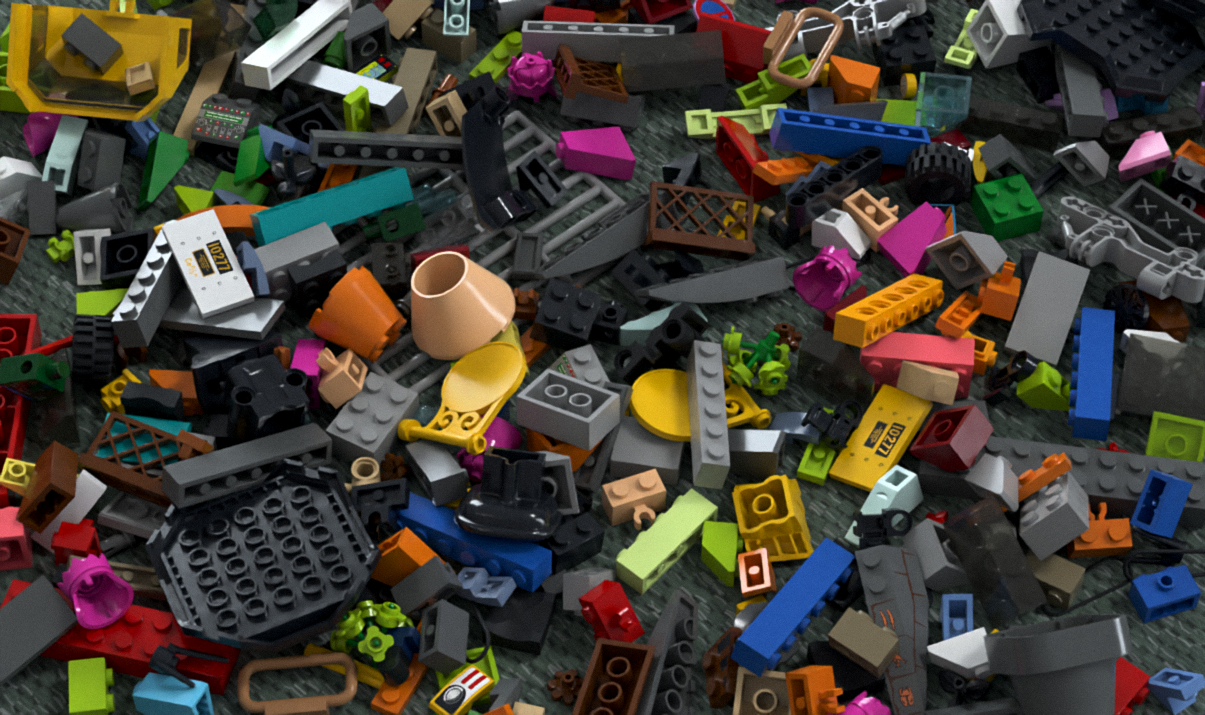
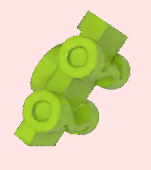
M70 230L62 232L61 237L64 240L61 242L55 237L48 241L50 248L46 252L54 263L60 260L67 261L75 254L74 235Z

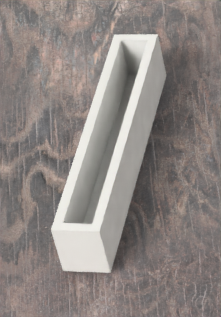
M351 0L317 1L241 62L245 85L266 90H272L334 39L338 31H343L347 28L350 14L352 13Z

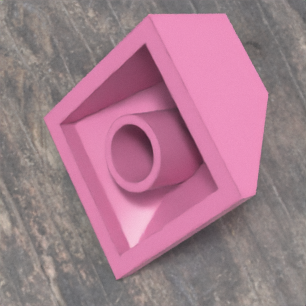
M1148 131L1141 134L1140 138L1135 140L1118 166L1121 182L1155 172L1156 169L1166 168L1171 163V153L1162 132Z

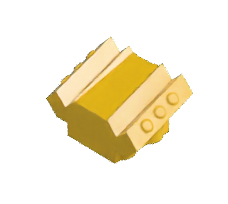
M786 474L782 476L774 475L768 477L764 482L735 485L732 496L739 531L744 539L747 552L766 548L771 562L800 560L811 556L814 550L810 542L811 536L806 523L805 508L800 497L801 491L796 479H788Z

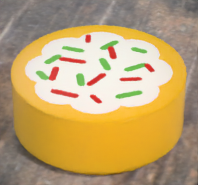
M913 73L902 74L900 90L903 99H913L916 95L917 81Z

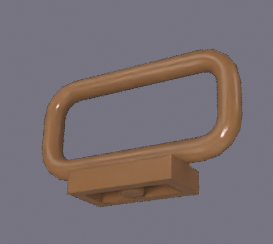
M807 7L801 10L794 19L793 13L784 10L763 46V63L769 65V76L774 81L791 88L804 89L811 86L817 80L843 33V20L837 14L817 7ZM816 17L832 23L834 28L805 78L797 79L778 71L779 65L807 18Z
M341 652L250 661L243 666L238 675V702L244 710L256 714L330 715L328 707L344 705L352 700L356 694L358 686L356 662L351 656ZM341 664L345 667L346 686L344 691L339 694L259 702L251 700L249 696L250 677L258 671Z

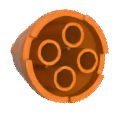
M362 265L359 270L355 267L349 271L331 289L329 297L322 305L323 310L320 308L316 309L308 325V328L317 336L346 350L350 348L355 354L370 360L372 363H376L383 355V349L386 345L393 346L401 337L400 331L407 321L372 273Z

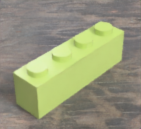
M692 488L684 496H678L666 513L659 514L647 531L639 533L635 542L628 549H623L617 555L615 560L616 576L640 594H644L703 536L704 521L717 522L718 507Z

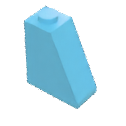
M149 672L143 681H139L133 690L132 696L136 711L145 715H214L209 686L202 681L191 680L195 683V687L190 688L172 676Z

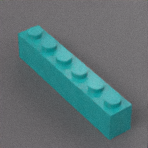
M394 167L249 215L258 246H264L323 222H326L331 231L334 225L340 223L343 226L351 225L358 222V217L365 215L367 218L381 215V210L390 207L391 210L405 207L406 202L414 198L406 168Z

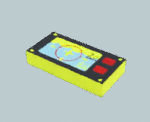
M381 53L352 73L385 82L398 73V65Z

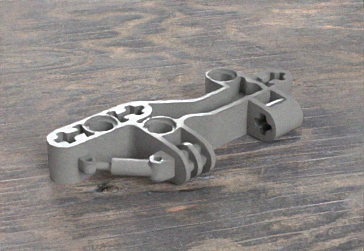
M925 0L847 1L832 11L843 20L844 24L843 33L835 47L849 40H856L858 50H862V45L872 47L871 43H877L880 46L881 40L891 37L892 31L907 18L919 16L927 10ZM794 10L788 11L793 13V19L798 14V12ZM819 18L805 20L782 62L803 53L808 59L807 53L821 51L834 25ZM774 27L766 29L772 31Z
M1068 196L1061 199L1056 225L1061 227L1066 241L1065 247L1069 250V257L1073 259L1078 258L1079 261L1086 262L1090 267L1102 262H1111L1121 272L1136 278L1138 289L1161 300L1171 295L1190 303H1198L1202 300L1205 289V271L1196 267L1198 259L1196 251L1181 247L1174 249L1170 253H1165L1144 243L1127 220L1076 197Z

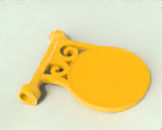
M496 341L481 345L464 355L451 368L444 379L441 389L442 404L434 419L426 427H421L417 420L403 419L398 425V437L407 442H416L421 438L465 447L471 455L482 453L487 444L483 434L524 379L527 364L523 353L516 345L510 342Z
M722 360L723 378L729 386L728 389H725V403L731 404L730 408L726 406V416L729 417L727 419V429L748 422L758 429L767 427L771 423V413L769 410H761L743 386L740 387L732 383L728 376L731 372L726 368L727 366ZM657 369L641 375L632 386L634 390L629 401L630 409L636 420L645 429L659 437L678 442H690L687 373L675 369ZM739 408H740L741 411H742V414L736 416L737 413H738V410H739Z

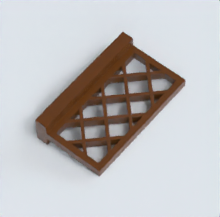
M559 43L552 66L555 67L554 73L564 97L575 100L578 91L627 104L629 96L614 66L573 56L568 45Z
M652 181L650 183L648 235L645 237V248L674 252L675 249H680L689 254L740 261L748 260L755 254V243H752L754 196ZM657 190L666 191L673 200L666 206H663L657 199ZM684 194L692 195L698 202L691 210L680 199ZM710 197L717 198L723 206L717 213H714L705 202ZM735 201L746 202V213L741 217L730 206ZM674 202L685 213L677 221L667 210ZM699 206L710 216L703 224L692 213ZM725 209L735 220L728 228L718 218V215ZM661 213L672 224L667 229L656 228V217ZM686 217L697 227L692 233L685 232L679 225ZM713 220L722 233L719 236H712L704 227ZM736 224H739L745 232V240L736 239L729 230Z
M112 411L86 454L82 452L78 459V466L81 472L83 469L103 484L169 509L172 501L162 491V476L154 479L150 478L145 470L156 467L158 464H162L163 467L165 462L178 459V454L183 444L176 440V435ZM115 422L122 423L128 428V432L113 437L110 430ZM143 433L152 435L153 442L137 447L134 439L135 436ZM131 438L134 448L117 453L114 443ZM168 443L177 445L178 452L162 457L160 446ZM112 445L115 455L106 458L95 456L100 448ZM156 448L159 458L143 463L139 453ZM137 455L140 465L129 469L121 465L120 459Z

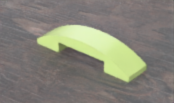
M971 9L968 13L962 32L955 45H951L944 58L945 63L970 69L976 62L979 55L966 30L978 13V10Z
M786 103L761 105L759 109L711 112V109L685 111L687 135L691 138L716 139L717 117L724 116L744 125L747 131L754 136L769 134L777 108L787 109Z

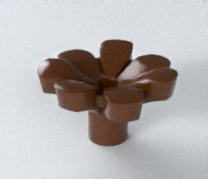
M788 323L776 324L774 332L778 333L780 337L775 345L786 344L790 349L798 350L799 343L797 341L802 340L801 332L795 331V328Z
M392 453L385 454V460H382L380 463L381 469L385 470V472L380 474L382 482L402 479L403 476L410 475L411 467L408 464H404L402 456H394Z
M570 669L565 673L557 671L554 675L555 680H549L547 684V689L553 691L551 699L557 702L563 698L564 705H572L573 698H578L584 679L577 678L578 674L574 669Z

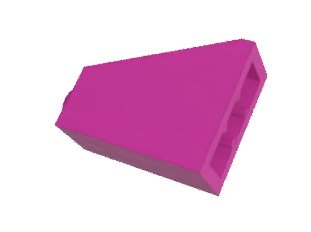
M619 126L561 132L555 151L557 158L561 159L565 169L632 180L636 159Z
M926 201L877 239L880 252L905 278L914 273L923 275L932 259L925 248L942 240L947 232L944 220H946L945 215L938 207L933 208Z
M298 339L290 367L304 371L308 377L305 394L310 400L309 408L320 409L321 406L318 386L324 369L318 365L316 359L319 358L318 353L326 348V340Z

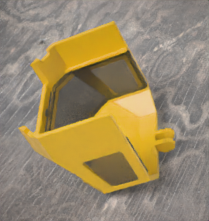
M110 0L109 11L11 3L6 84L20 97L30 112H48L144 122L172 98L185 73L188 71L192 19L133 13L135 0H125V12H117L120 0ZM81 13L122 45V56L104 75L98 71L95 73L90 71L83 64L84 60L78 55L73 57L63 48L64 43L61 35ZM150 62L155 88L130 96L126 82V68Z

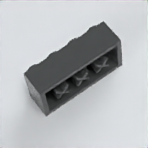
M1139 179L1109 207L1108 212L1127 220L1144 243L1165 253H1170L1174 249L1181 247L1196 251L1198 254L1196 267L1203 269L1205 265V219L1143 179Z

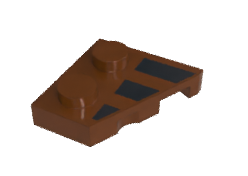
M730 627L703 655L702 666L705 669L706 692L709 695L710 708L721 709L735 696L736 675L739 663L731 659L730 656L734 649V642L742 635L741 628Z

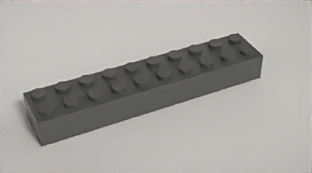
M989 436L988 443L980 450L975 458L974 465L964 471L947 472L919 458L918 480L922 493L988 501L979 497L964 480L985 453L996 458L1000 455L1012 464L1011 470L1019 477L1030 469L1035 471L1043 466L1042 462L1053 454L1059 456L1065 452L1071 461L1072 469L1069 470L1070 474L1088 495L1090 511L1094 515H1098V505L1106 503L1107 512L1105 516L1122 518V514L1133 516L1150 469L1173 475L1193 484L1177 525L1203 528L1205 522V463L994 436Z

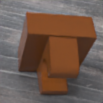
M514 288L512 290L515 297L513 318L535 320L539 303V292H535L533 289L519 291V288Z
M182 429L176 440L183 444L178 454V457L183 460L211 453L214 449L208 442Z

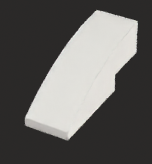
M83 469L76 480V492L73 500L41 534L34 531L30 537L54 554V550L51 549V539L54 532H58L62 521L79 524L104 493L107 486Z

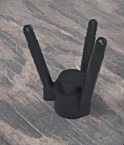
M1122 514V519L1129 518V522L1131 521V516ZM1137 526L1132 527V531L1159 542L1158 549L1186 548V542L1178 540L1176 537L1169 538L1150 533ZM1158 554L1162 555L1161 558L1133 557L1129 563L1158 564L1170 567L1172 562L1180 564L1184 554Z
M169 643L167 648L161 645L156 648L148 667L162 675L172 676L190 688H194V682L176 671L180 662V658L176 657L177 654L221 663H228L229 659L214 654L181 648Z

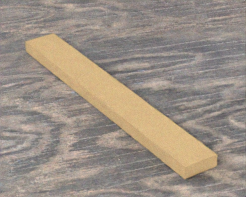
M230 4L173 136L188 140L187 151H189V155L194 156L195 148L200 143L199 140L191 139V134L202 102L212 94H221L233 67L244 5Z

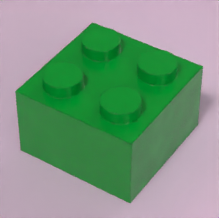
M1022 173L974 185L970 206L986 235L993 236L998 242L1040 231L1044 211Z

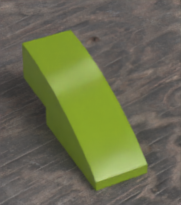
M803 53L782 62L778 67V71L782 74L802 79L808 75L812 66ZM768 69L757 73L759 80L735 89L738 103L743 110L759 109L761 105L778 104L797 90L774 81L769 76Z

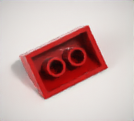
M702 12L691 48L690 67L700 71L719 74L725 78L737 79L747 84L759 80L757 73L768 69L769 66L763 63V46L772 31Z
M724 116L717 117L715 152L745 195L754 196L755 203L779 194L780 184L771 185L752 172L756 163L769 160L767 153L762 151L757 145L755 136L752 133L750 134L744 125Z

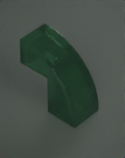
M265 0L267 5L253 19L263 41L270 40L294 18L298 7L297 0Z

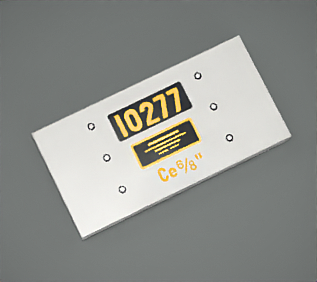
M214 209L162 226L164 237L202 319L254 302V294Z

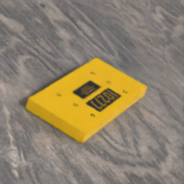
M883 384L864 414L858 428L854 430L846 443L848 447L841 451L829 470L830 477L871 492L876 482L898 464L933 407L932 401Z

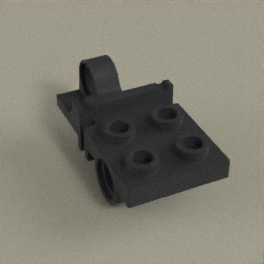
M682 302L670 311L669 316L660 326L655 327L651 331L649 337L644 341L647 344L645 347L635 340L629 346L630 349H622L616 354L614 366L619 372L618 375L633 386L635 381L641 375L647 373L651 367L656 370L674 368L678 370L680 366L676 361L681 356L686 359L688 358L694 340L705 342L701 335L711 325L686 303ZM628 357H632L631 361L623 367L624 361Z

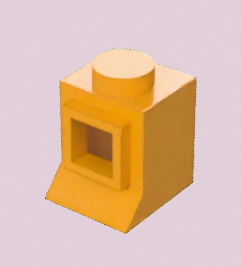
M967 330L961 338L975 339L973 372L984 376L987 368H992L997 359L998 352L994 351L995 342L972 335Z

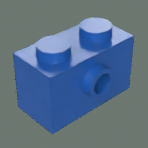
M1150 469L1130 524L1150 533L1172 538L1193 484L1173 475Z
M1181 565L1178 567H1167L1155 574L1138 576L1132 580L1128 597L1144 624L1196 608L1201 591L1187 566Z

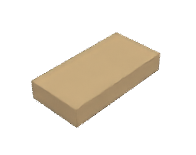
M150 62L126 68L125 75L130 96L155 88Z

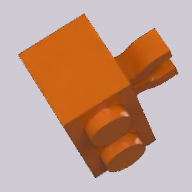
M1005 261L1001 273L996 272L993 276L981 280L976 302L981 303L980 313L1008 321L1012 320L1021 285V279L1013 277L1015 263Z
M1100 503L1098 505L1099 514L1096 517L1097 520H1095V515L1090 511L1089 504V530L1066 544L1068 558L1126 555L1133 547L1129 518L1105 520L1107 512L1106 503Z
M810 665L785 673L791 715H828L827 712L838 714L845 711V705H838L837 696L843 694L842 688H835L832 666Z

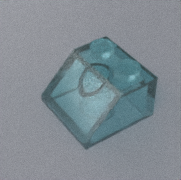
M921 72L915 126L925 127L927 132L940 133L967 119L972 77Z

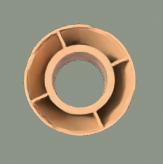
M450 251L435 254L423 261L414 271L411 279L412 337L418 348L429 353L430 357L440 360L461 359L479 346L491 343L490 340L500 330L504 333L511 323L515 312V297L509 285L500 277L462 254Z

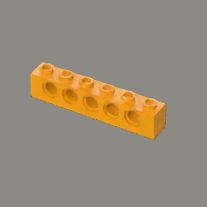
M914 273L837 312L835 315L833 340L862 348L940 307L944 299L943 281Z

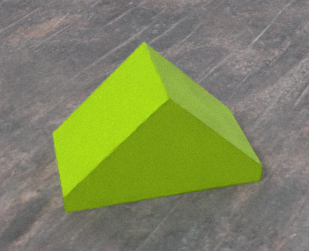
M180 185L174 187L176 205L183 215L216 206L214 192Z

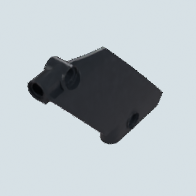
M498 86L491 89L474 107L462 116L461 124L464 168L472 204L478 222L491 232L520 224L537 211V207L523 190L518 191L512 188L504 151L502 126L505 122V117H508L517 108L518 97L514 91L509 89L502 90Z

